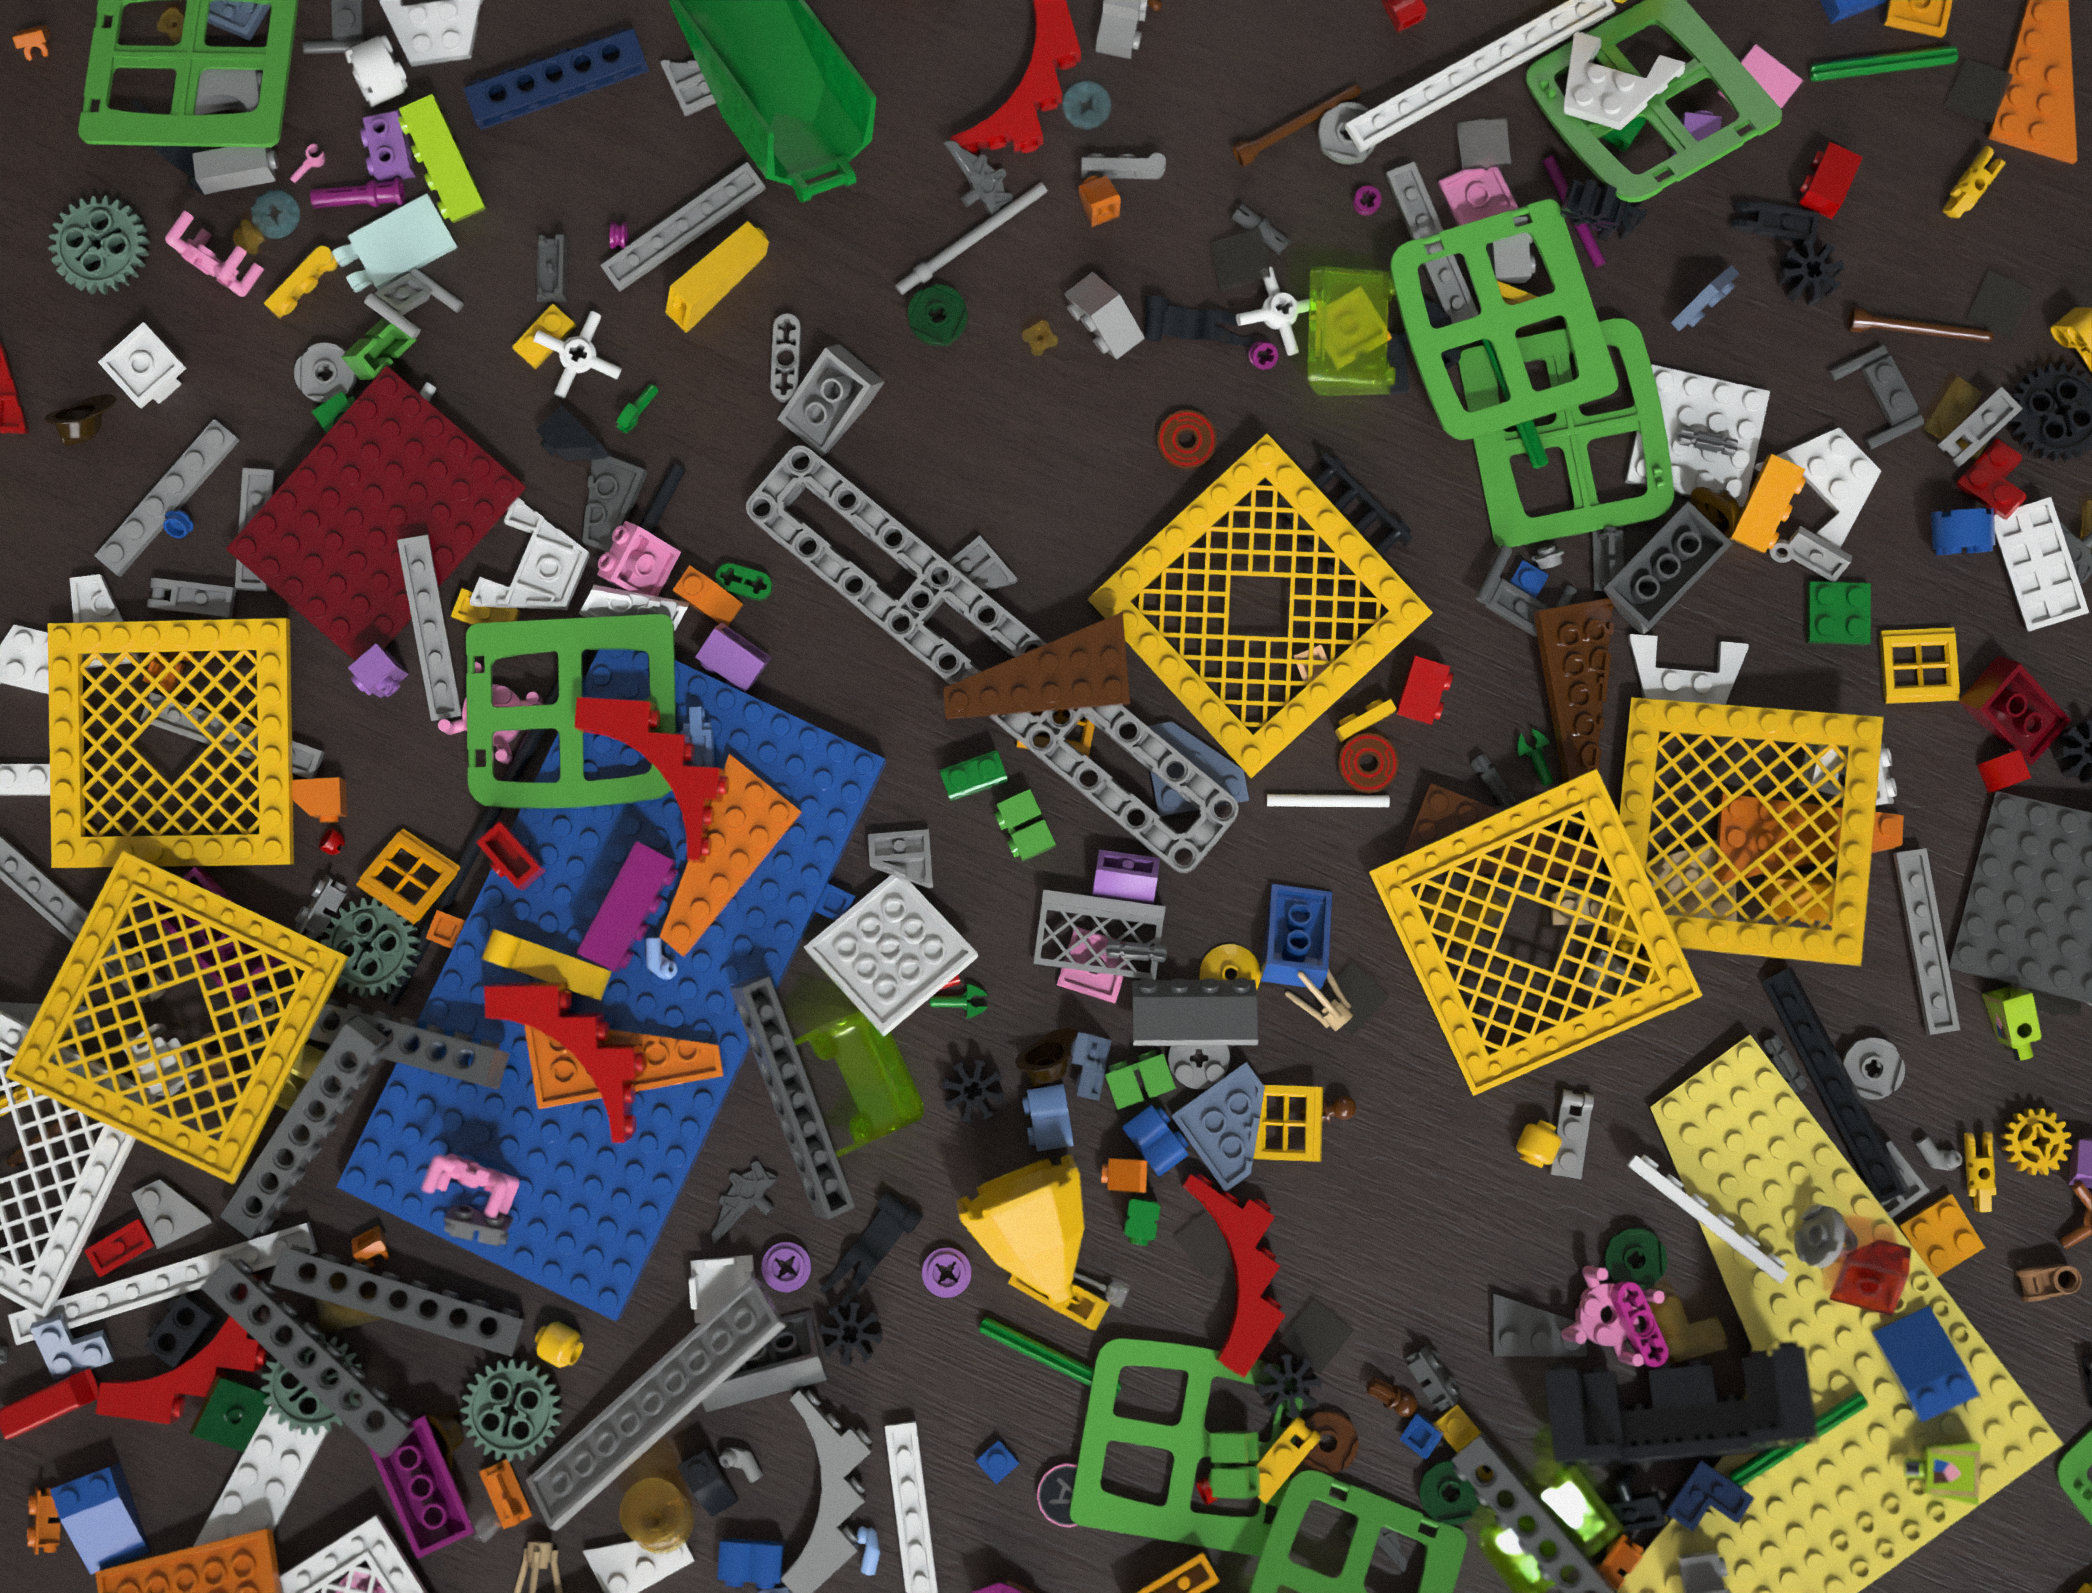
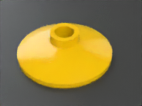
M1235 944L1221 945L1211 950L1203 959L1199 971L1200 980L1206 978L1228 980L1225 977V971L1232 968L1237 974L1235 979L1255 980L1257 990L1261 978L1260 966L1255 956L1246 948Z

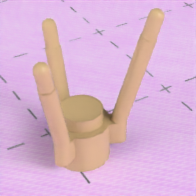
M1329 968L1326 977L1340 1003L1336 999L1329 1002L1302 971L1297 973L1308 989L1323 1004L1324 1008L1321 1012L1324 1015L1292 992H1285L1289 999L1318 1019L1325 1028L1331 1026L1334 1031H1337L1354 1016L1348 1010L1352 1007L1351 1004L1345 999Z
M528 1541L527 1548H524L523 1561L514 1593H521L528 1565L529 1568H532L529 1593H536L539 1569H547L548 1562H551L555 1592L563 1593L558 1567V1550H552V1542Z

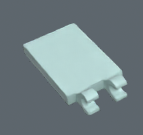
M426 193L348 235L352 244L338 247L332 253L341 267L348 265L357 258L361 259L366 269L354 272L346 277L351 288L356 293L372 283L380 290L409 274L414 268L419 269L458 247Z

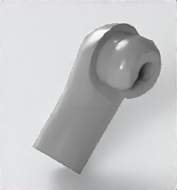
M1929 1136L1915 1143L1928 1165L1934 1169L1951 1171L1962 1163V1156L1958 1151L1938 1150Z
M728 1447L719 1456L720 1464L724 1468H729L730 1466L742 1468L750 1483L764 1476L753 1454L747 1449Z

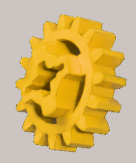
M2037 1108L2034 1114L2032 1109H2024V1116L2020 1113L2013 1114L2015 1123H2005V1126L2010 1131L2009 1134H2001V1138L2008 1140V1144L2001 1147L2003 1151H2010L2011 1155L2006 1159L2008 1162H2018L2016 1170L2024 1171L2027 1168L2028 1175H2036L2037 1171L2041 1175H2048V1167L2052 1170H2059L2060 1167L2057 1161L2068 1160L2063 1151L2072 1149L2071 1145L2065 1143V1139L2071 1137V1133L2062 1131V1128L2066 1125L2065 1121L2055 1122L2056 1113L2049 1112L2046 1115L2045 1109ZM2039 1121L2046 1124L2052 1132L2044 1130L2043 1125ZM2023 1128V1132L2018 1139L2019 1132ZM2037 1137H2039L2040 1143H2037L2036 1146H2033L2032 1141L2036 1140ZM2053 1146H2054V1150H2053L2052 1154L2050 1155V1151H2051V1149H2052ZM2021 1151L2028 1153L2030 1160H2033V1162L2027 1160L2021 1154Z

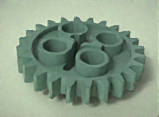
M92 196L89 205L83 199H80V208L76 209L71 204L68 205L71 214L68 216L60 213L59 215L64 222L62 224L53 223V226L59 232L58 234L49 235V238L56 242V245H52L48 249L53 254H57L51 259V262L55 265H60L56 271L61 276L66 275L65 281L70 285L75 283V287L80 291L87 287V291L94 294L98 287L103 294H107L108 286H111L118 292L119 282L122 281L129 286L130 283L127 278L129 275L139 277L135 270L136 266H146L140 260V256H149V252L142 248V246L149 244L150 241L146 237L141 236L147 232V229L143 225H138L142 219L137 214L132 215L133 210L128 205L123 208V203L118 199L112 204V201L107 196H104L100 204V201L95 196ZM104 219H108L107 227L98 230L99 223ZM78 237H84L83 243L79 247L73 248L74 241ZM98 242H100V244L102 245L100 249H98L97 246ZM120 243H125L126 247L123 252L115 254L116 246ZM101 260L100 267L95 271H90L91 264L94 261Z
M361 898L360 906L351 901L350 911L340 908L341 918H330L331 922L335 925L334 928H324V931L330 935V938L320 942L344 955L346 948L350 944L354 945V953L348 958L338 978L337 987L342 989L348 987V993L353 995L359 991V996L365 998L368 997L369 992L374 997H380L381 989L385 993H392L391 984L402 987L400 977H411L406 969L408 966L417 967V964L411 958L421 953L413 949V945L421 942V939L411 935L418 930V927L407 925L409 921L375 898H373L372 903L366 898ZM372 919L373 927L365 934L364 924ZM395 937L396 945L391 951H388L387 942L390 938ZM370 942L371 946L374 948L372 952H370V949L367 947ZM376 961L378 965L377 971L374 975L370 976L368 968L371 963Z
M322 1333L319 1338L326 1345L332 1343L337 1347V1337H334L329 1343H326L325 1333ZM345 1343L338 1349L343 1353L341 1359L351 1366L357 1354L351 1353L346 1355L345 1353L349 1345ZM310 1346L304 1352V1359L309 1363L313 1355H316L315 1350ZM279 1361L276 1363H266L272 1369V1373L262 1374V1378L270 1381V1385L262 1387L261 1391L270 1393L271 1396L263 1402L264 1404L275 1405L269 1414L271 1416L278 1413L281 1414L278 1420L279 1425L289 1420V1431L293 1432L299 1425L301 1426V1435L304 1436L309 1427H312L315 1436H318L321 1426H324L329 1433L332 1432V1422L335 1421L341 1427L343 1426V1421L310 1390L304 1392L294 1402H290L289 1398L306 1388V1386L299 1382L296 1388L286 1389L283 1385V1379L290 1371ZM355 1364L358 1368H363L362 1364ZM336 1371L334 1374L326 1377L327 1381L339 1379L338 1372ZM353 1389L349 1394V1401L353 1406L360 1404L354 1399L355 1395L361 1394L357 1389ZM314 1398L317 1401L316 1411L310 1415L303 1414L300 1410L303 1400Z
M516 1358L510 1360L508 1367H506L503 1360H499L497 1362V1370L491 1364L485 1367L487 1376L481 1372L475 1374L479 1384L468 1383L467 1387L473 1393L462 1396V1399L469 1402V1406L461 1408L460 1412L469 1414V1418L461 1423L462 1425H471L472 1427L466 1434L467 1437L477 1436L478 1439L475 1441L474 1447L482 1443L486 1445L483 1453L485 1456L492 1450H495V1460H499L506 1453L508 1462L514 1460L515 1453H518L522 1461L527 1457V1450L533 1456L538 1454L536 1444L544 1448L549 1445L545 1436L552 1438L556 1436L557 1433L551 1426H558L562 1423L561 1420L554 1417L555 1414L564 1410L562 1407L555 1406V1402L561 1399L562 1395L552 1394V1390L558 1384L552 1383L548 1385L546 1383L550 1376L549 1372L542 1376L538 1375L540 1365H536L532 1370H529V1360L523 1361L520 1367L517 1366ZM497 1382H502L508 1387L507 1398H499L495 1394L494 1388ZM521 1383V1390L514 1405V1409L519 1412L511 1417L508 1435L504 1437L502 1435L503 1429L510 1415V1411L505 1409V1407L513 1403L516 1384ZM526 1391H533L537 1394L538 1404L536 1407H530L525 1403L524 1395ZM488 1413H494L499 1417L500 1424L497 1429H492L486 1424ZM518 1421L528 1424L530 1428L528 1437H521L516 1433L515 1427Z

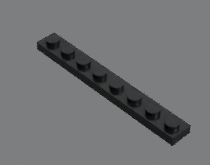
M1790 967L1762 981L1876 1200L1881 1204L1909 1191V1187L1793 968Z

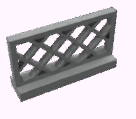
M1043 890L1033 964L1156 980L1158 962L1153 961V959H1151L1150 973L1137 972L1130 963L1132 959H1123L1124 961L1116 968H1108L1099 958L1106 952L1107 947L1096 954L1086 939L1101 929L1109 941H1114L1104 926L1115 919L1121 920L1128 929L1126 933L1115 941H1121L1131 933L1138 943H1142L1134 930L1142 924L1156 925L1155 938L1147 944L1152 945L1154 943L1155 945H1160L1166 907ZM1047 910L1061 912L1067 920V923L1054 933L1045 923ZM1066 913L1077 915L1070 920ZM1082 915L1091 916L1098 927L1083 937L1073 922ZM1096 917L1108 919L1101 924ZM1126 921L1137 922L1138 924L1131 928ZM1070 925L1080 940L1066 950L1056 935ZM1046 928L1050 936L1043 940L1044 929ZM1053 938L1063 953L1054 960L1041 958L1042 946ZM1082 942L1094 956L1085 964L1076 963L1069 954ZM1066 955L1070 962L1059 960ZM1097 960L1098 963L1101 965V967H1100V966H1093V965H1089V964H1091L1093 961ZM1127 964L1132 971L1120 968Z

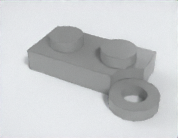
M1799 526L1791 536L1790 541L1777 540L1772 550H1770V556L1775 561L1785 563L1793 559L1831 582H1835L1852 560V555L1802 526ZM1784 548L1788 553L1780 554L1777 552V549Z

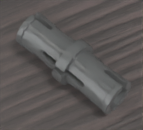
M1243 203L1239 207L1240 210L1237 209L1234 213L1232 220L1248 230L1255 241L1259 239L1275 251L1277 255H1280L1291 240L1270 225L1271 221L1267 218L1263 220Z

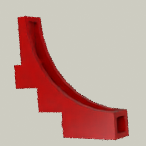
M1032 0L1036 19V41L1031 62L1022 82L1010 99L991 117L972 129L951 136L950 141H955L962 149L973 155H976L978 150L985 148L990 150L1003 148L1010 141L1012 142L1014 152L1022 151V153L1033 152L1040 145H1043V133L1036 110L1050 111L1062 103V92L1055 69L1067 70L1076 66L1077 62H1081V50L1066 0Z
M577 697L574 728L580 732L603 735L623 742L640 752L659 770L671 787L682 811L687 835V860L693 863H705L706 856H710L712 848L711 837H707L708 825H712L714 821V807L710 806V802H723V795L728 794L729 778L725 776V771L714 767L689 766V762H693L694 743H690L691 738L684 734L655 733V728L658 729L660 726V710H656L657 706L651 701Z
M567 982L492 983L485 986V1018L510 1020L533 1027L554 1038L569 1050L588 1071L602 1096L609 1117L612 1143H625L631 1139L637 1127L636 1116L632 1115V1103L635 1101L636 1090L635 1085L631 1084V1080L642 1076L647 1066L646 1053L642 1052V1044H605V1040L609 1037V1024L607 1021H604V1013H568V1009L571 1007V992L567 990Z
M1199 1173L1196 1177L1190 1174L1181 1186L1200 1201L1217 1223L1226 1240L1234 1266L1236 1286L1234 1315L1227 1338L1215 1360L1239 1377L1245 1378L1285 1317V1314L1280 1311L1281 1304L1269 1296H1266L1265 1299L1260 1297L1280 1267L1279 1264L1274 1262L1277 1257L1263 1247L1259 1251L1255 1248L1275 1216L1269 1213L1272 1208L1257 1198L1254 1202L1250 1199L1246 1200L1240 1208L1237 1206L1239 1200L1226 1191L1219 1194L1211 1188L1213 1183Z
M251 1273L259 1282L264 1277V1274ZM241 1283L238 1298L244 1300L248 1295V1288L244 1283ZM229 1315L226 1323L215 1338L193 1359L175 1370L153 1378L107 1380L101 1382L95 1414L164 1424L177 1422L185 1410V1398H182V1394L206 1397L217 1375L227 1378V1372H224V1368L252 1372L260 1370L262 1365L266 1364L269 1352Z

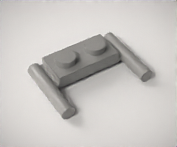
M414 268L410 274H406L374 294H369L364 301L367 306L412 339L419 335L421 329L402 315L428 301L431 294L456 313L464 305L462 301L417 268Z

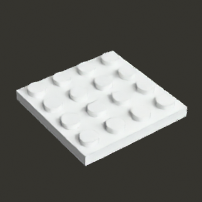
M1651 365L1668 439L1674 494L1691 498V492L1696 487H1706L1713 491L1727 489L1741 509L1749 493L1770 391ZM1686 427L1694 429V432L1699 430L1721 435L1722 439H1726V437L1738 440L1737 451L1734 456L1721 454V451L1715 453L1693 448L1692 444L1689 447L1677 443L1678 433L1681 428ZM1636 431L1625 483L1647 488L1642 440L1640 433Z
M890 875L804 946L812 959L883 1036L978 958L977 952L910 881L894 875Z

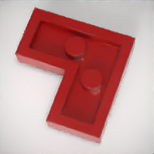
M1996 439L1957 481V488L1988 509L1994 508L1995 514L2007 520L2026 500L2025 492L2005 480L2022 461V455Z

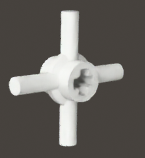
M1267 267L1261 270L1269 297L1263 303L1262 309L1236 314V321L1239 326L1264 321L1268 327L1279 329L1287 355H1294L1299 350L1291 325L1296 321L1299 313L1322 309L1324 306L1323 299L1316 297L1296 302L1290 294L1280 293L1273 268Z
M590 311L580 336L571 337L565 342L542 331H537L533 341L558 352L560 361L565 367L555 389V395L565 399L576 373L586 372L590 368L618 379L622 368L596 357V350L590 342L602 317L601 315ZM578 348H581L583 350L582 355L586 356V358H579L578 362L573 361V355L569 354V352H576Z

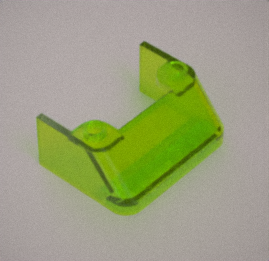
M861 1011L818 1027L793 1040L796 1047L809 1042L812 1051L821 1060L827 1061L835 1058L860 1114L852 1117L849 1122V1131L854 1143L836 1151L837 1158L906 1127L923 1117L924 1106L891 1032L883 1036Z

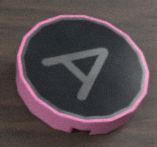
M1063 1463L1054 1466L1043 1475L1038 1485L1037 1499L1040 1510L1049 1521L1058 1526L1073 1527L1078 1525L1072 1521L1069 1514L1077 1464Z

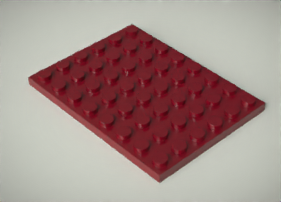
M386 365L230 543L226 550L356 661L375 644L387 649L412 620L397 540L429 535L438 587L440 588L527 487Z

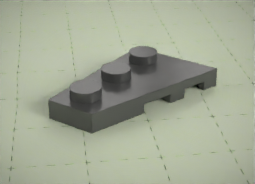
M610 456L606 459L591 460V476H588V506L585 508L582 543L605 553L610 551L614 543L612 540L614 530L618 526L623 525L625 521H628L648 474L645 469Z
M1491 1293L1493 1356H1587V1340L1585 1343L1579 1344L1566 1341L1561 1337L1562 1330L1573 1325L1576 1321Z

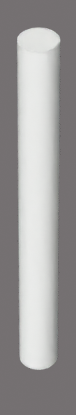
M1267 794V806L1389 807L1390 805L1389 795Z

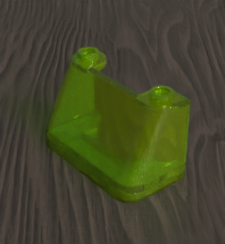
M1333 266L1311 267L1308 380L1318 396L1390 394V385H1395L1396 381L1395 367L1390 366L1387 359L1388 302H1391L1392 296L1395 295L1390 271Z
M1564 1466L1552 1476L1555 1482L1539 1496V1499L1590 1558L1626 1530L1620 1519L1576 1466L1571 1469L1568 1466ZM1522 1515L1519 1517V1523L1523 1528L1533 1529L1536 1527V1521L1532 1516ZM1492 1523L1478 1534L1481 1539L1476 1545L1512 1593H1546L1556 1585L1552 1579L1547 1581L1540 1574L1536 1567L1539 1563L1531 1554L1526 1556L1515 1543L1518 1538L1510 1529L1505 1531L1500 1525L1496 1527ZM1543 1540L1540 1543L1541 1550L1544 1553L1554 1554L1557 1552V1545L1553 1541ZM1565 1565L1561 1568V1572L1564 1577H1567L1577 1568L1573 1565Z

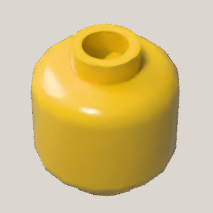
M1539 1120L1537 1125L1533 1123L1525 1125L1516 1145L1517 1151L1521 1154L1519 1158L1539 1168H1543L1544 1164H1552L1562 1144V1138L1555 1133L1557 1127L1542 1120Z
M559 1321L553 1322L547 1327L543 1326L535 1337L537 1355L558 1368L566 1367L568 1364L573 1365L583 1350L581 1335L576 1330Z

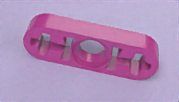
M1618 1282L1612 1288L1611 1300L1634 1352L1643 1356L1644 1365L1652 1367L1662 1366L1668 1358V1347L1642 1289L1635 1283ZM1625 1290L1631 1291L1632 1293L1628 1297L1629 1302L1622 1300V1298L1626 1295ZM1642 1315L1646 1320V1327L1642 1332L1637 1333L1634 1330L1633 1322L1637 1316ZM1650 1346L1657 1348L1653 1353L1655 1358L1648 1357V1354L1651 1352Z

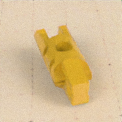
M1987 145L1982 149L1968 170L1960 178L1958 184L1950 192L1951 197L1942 210L1949 218H1959L1965 211L1970 210L2006 164L2002 158H1997L1987 169H1984L1994 153L1990 146Z
M1992 1131L1983 1132L1982 1134L1983 1156H1976L1973 1134L1964 1133L1968 1196H1973L1974 1210L1976 1212H1992V1195H1996ZM1982 1168L1983 1173L1979 1177L1978 1172Z

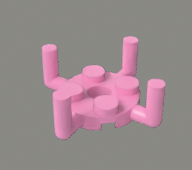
M183 211L165 237L166 243L176 249L187 262L193 264L207 275L217 277L216 281L228 287L237 295L242 297L247 295L264 269L258 264L253 263L243 279L238 281L236 276L239 271L236 268L247 252L241 247L236 246L226 262H222L215 257V253L205 247L212 235L203 228H201L194 240L188 238L185 242L180 237L194 217L188 212Z
M475 662V673H485V667ZM493 684L494 707L538 706L544 702L543 698L535 692L528 693L526 699L520 700L509 688ZM467 698L464 700L462 719L453 722L446 719L440 720L438 728L441 731L452 735L467 730ZM520 730L497 731L494 733L493 745L497 746L495 758L506 765L511 763L513 757L509 742L518 735Z
M450 1153L447 1156L436 1155L433 1157L421 1190L433 1193L435 1188L446 1191L451 1177L459 1179L458 1182L473 1188H477L478 1185L483 1186L484 1190L491 1192L484 1214L496 1218L498 1212L508 1215L520 1182L516 1177L503 1174L492 1168L487 1169L480 1166L479 1163Z
M1585 1266L1582 1273L1588 1288L1579 1298L1581 1301L1579 1308H1576L1575 1312L1576 1323L1563 1329L1561 1337L1566 1341L1579 1344L1585 1343L1588 1339L1598 1345L1613 1346L1621 1363L1641 1366L1644 1362L1643 1356L1629 1352L1624 1342L1628 1336L1611 1300V1291L1615 1284L1599 1282V1280L1607 1279L1608 1271L1601 1267ZM1653 1289L1643 1290V1294L1649 1302L1662 1303L1665 1299L1662 1291ZM1625 1290L1626 1295L1622 1298V1300L1629 1302L1628 1297L1631 1294L1627 1290ZM1605 1306H1609L1612 1316L1608 1322L1604 1323L1600 1316L1601 1310ZM1636 1317L1633 1322L1634 1330H1636L1639 1325L1638 1317Z

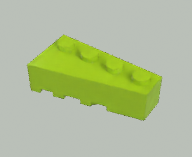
M431 94L399 108L402 116L397 119L404 134L410 133L415 144L410 147L417 162L423 161L428 170L424 177L430 190H437L441 198L437 205L443 218H450L451 222L456 223L487 208L470 170L465 165L464 156L457 142L452 137L451 127L444 114L440 111L442 107L438 99Z

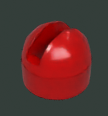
M330 828L321 838L318 848L329 855H337L341 852L337 847L339 845L345 847V839L341 833Z
M1209 1477L1196 1482L1199 1495L1206 1505L1218 1499L1212 1497Z

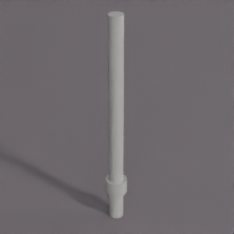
M1040 182L926 264L922 262L913 268V273L895 285L899 293L903 295L918 283L924 284L933 277L932 273L1047 193L1046 187Z

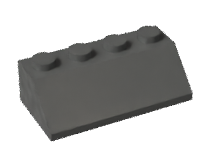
M1687 502L1606 585L1604 591L1618 613L1643 635L1657 623L1733 543L1690 502Z
M1149 978L1132 980L1133 1046L1258 1045L1255 980L1244 978L1234 980H1216L1213 978L1203 980H1185L1181 978L1173 980H1153Z
M811 1310L782 1317L786 1326L702 1400L705 1411L710 1412L827 1380L823 1354Z

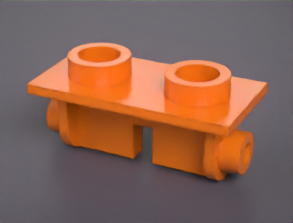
M507 1459L479 1471L503 1529L515 1526L533 1516L511 1464Z
M35 1487L34 1495L28 1498V1515H33V1527L27 1528V1547L32 1546V1551L35 1555H38L39 1547H44L43 1552L53 1553L57 1551V1546H60V1522L48 1523V1517H59L50 1492L53 1488H46V1494H41V1490Z
M1622 1534L1620 1539L1615 1538L1610 1543L1606 1551L1608 1556L1603 1563L1596 1564L1618 1591L1626 1581L1625 1578L1617 1573L1618 1570L1622 1568L1628 1574H1631L1643 1558L1641 1553L1644 1551L1634 1542L1629 1547L1632 1540Z

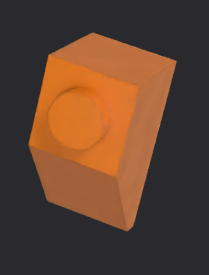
M1098 175L1092 176L1082 182L1083 185L1079 186L1078 195L1091 227L1120 216L1121 199L1107 175L1101 178Z
M690 565L673 588V592L677 597L685 602H689V605L717 624L722 622L729 626L743 606V603Z
M340 777L293 780L292 800L310 816L320 818V823L338 822V817L347 816L346 780Z
M1108 1158V1164H1102L1101 1183H1107V1190L1146 1192L1147 1160Z

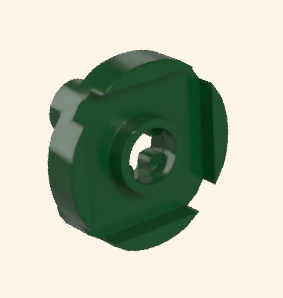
M932 285L930 288L920 290L913 296L908 307L910 329L917 339L927 345L950 346L955 340L959 339L966 329L968 322L966 304L961 295L949 286ZM939 308L943 309V316L946 317L945 320H940L938 323L933 322L930 312H937Z
M1628 1228L1609 1238L1604 1250L1603 1262L1612 1282L1616 1284L1621 1281L1635 1283L1643 1291L1654 1286L1660 1277L1664 1275L1668 1258L1664 1245L1656 1236L1644 1229ZM1637 1250L1638 1255L1643 1256V1262L1638 1263V1268H1633L1632 1263L1627 1262V1257L1631 1256L1632 1251Z
M1452 1460L1439 1461L1425 1470L1421 1476L1418 1488L1419 1500L1423 1509L1433 1519L1447 1525H1457L1469 1520L1480 1505V1501L1473 1493L1475 1490L1474 1486L1468 1479L1464 1482L1458 1477L1452 1468L1455 1465ZM1447 1484H1451L1453 1488H1458L1459 1493L1454 1494V1500L1449 1501L1447 1496H1442V1491L1446 1489Z

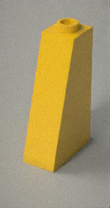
M747 221L670 286L665 313L686 333L690 331L766 256L769 241L765 233Z

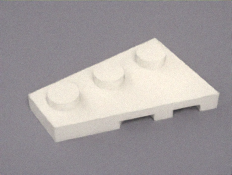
M98 574L70 578L74 623L124 622L104 576ZM121 653L100 654L112 664ZM131 653L139 662H142L138 653ZM83 654V662H84L91 654ZM96 658L86 669L105 666ZM125 658L119 665L130 664L131 662Z
M593 585L579 614L586 618L665 614L673 621L675 631L689 606V602Z
M682 1531L583 1550L604 1593H638L696 1560Z

